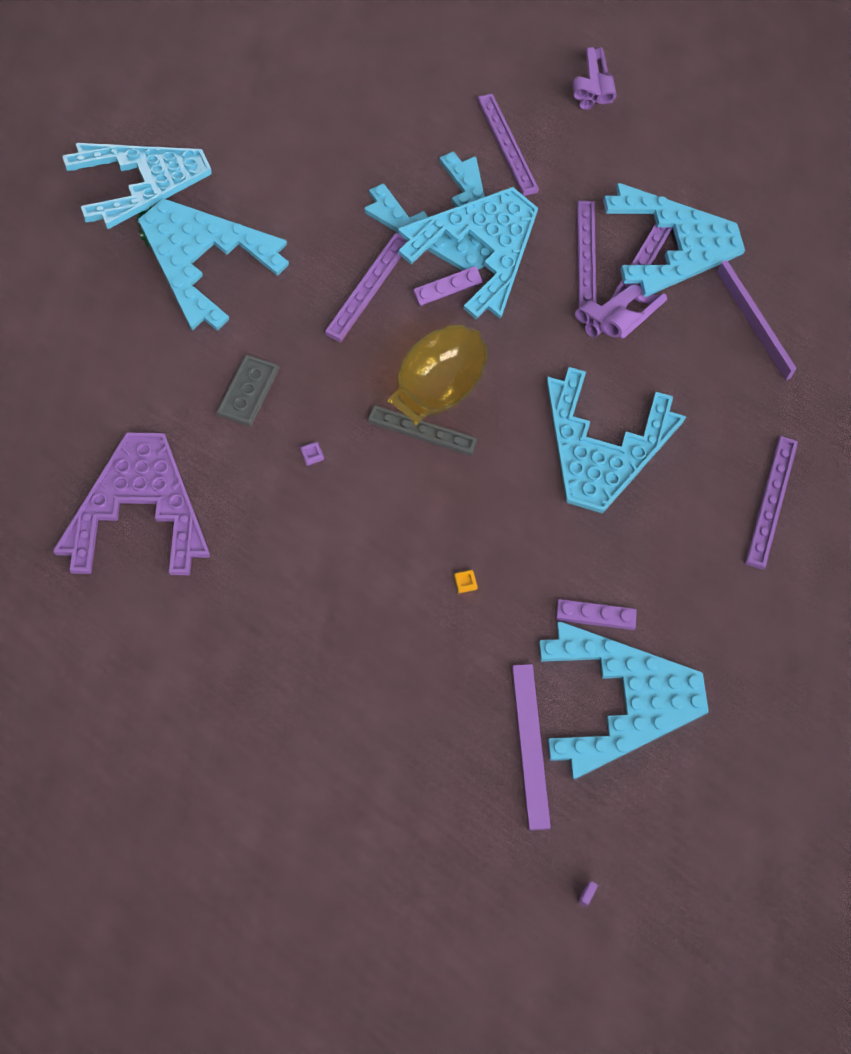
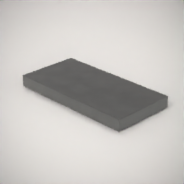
M246 354L216 412L217 416L251 427L280 369L279 365Z

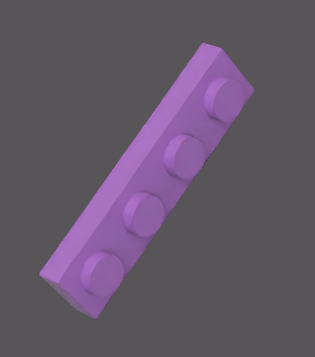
M477 266L415 288L413 293L420 307L482 283V279Z
M559 599L556 620L635 630L637 609Z

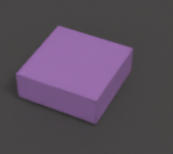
M318 442L300 447L307 466L324 460Z
M592 881L587 883L578 903L583 907L588 906L598 885Z

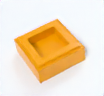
M473 570L454 573L458 594L477 590L478 587Z

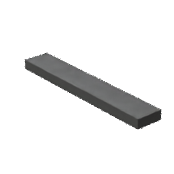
M376 405L373 406L368 418V423L471 457L478 438Z

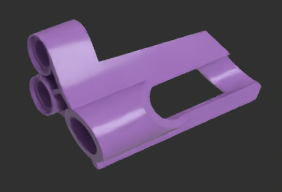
M594 47L587 48L586 56L589 79L585 77L574 79L572 83L574 97L579 100L582 109L592 108L595 102L598 104L614 103L613 100L617 96L613 75L607 71L604 51L602 47L594 49ZM598 59H601L604 74L599 73Z
M632 284L603 306L591 300L587 301L576 310L575 316L578 321L587 324L585 331L590 337L595 338L604 332L610 337L624 339L667 300V296L663 293L662 295L652 294L643 297L641 286ZM634 298L641 303L651 304L643 312H635L625 308Z

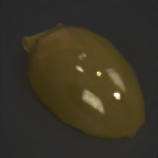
M448 325L442 330L430 332L411 348L402 361L397 378V391L387 402L395 405L414 422L415 426L425 416H436L452 409L472 392L483 375L484 367L488 360L487 344L480 337L481 333L476 329L473 331L466 328L464 325Z

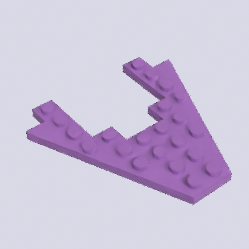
M126 433L54 549L55 555H72L70 564L71 574H91L98 520L118 521L120 503L156 504V521L174 522L169 567L170 575H190L192 557L210 558L209 550L164 433Z

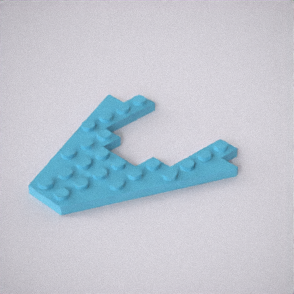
M76 143L78 153L62 156L67 171L110 164L116 161L121 171L138 168L143 182L128 185L131 196L81 206L85 222L103 219L107 229L141 211L148 210L162 199H166L212 174L202 149Z
M454 151L440 157V164L463 192L452 197V203L455 207L485 197L475 156L464 162L458 158ZM384 183L369 190V195L375 203L364 208L365 214L397 233L400 227L428 218L424 211L409 218ZM444 233L427 249L461 271L477 266L478 270L485 267L483 265L484 261L492 254L488 248L470 233L458 243Z
M618 183L616 186L618 196H605L603 199L606 214H654L657 227H673L679 251H667L665 253L667 265H622L620 269L623 283L640 284L643 297L652 295L718 266L723 261L736 258L745 251L738 225L735 222Z
M513 187L400 227L398 234L408 242L399 250L398 254L408 263L412 264L444 233L457 243L470 233L492 252L483 265L495 275L464 305L463 309L476 320L486 309L490 310L500 319L538 207Z
M166 199L159 201L138 219L192 331L204 320L216 331L229 321V316L192 286L203 277L202 272L192 263L213 245L217 246L226 255L236 246L240 245L276 276L289 266V262L279 254L287 245L286 240Z
M569 367L565 381L551 377L547 379V389L566 503L603 514L682 425L686 416L669 412L673 396L655 392L643 436L625 432L621 447L586 437L590 421L573 416L586 372Z
M563 622L557 623L558 640L539 641L541 662L600 660L602 679L622 678L626 715L607 717L609 736L548 739L550 761L570 760L572 779H577L709 712L702 672Z

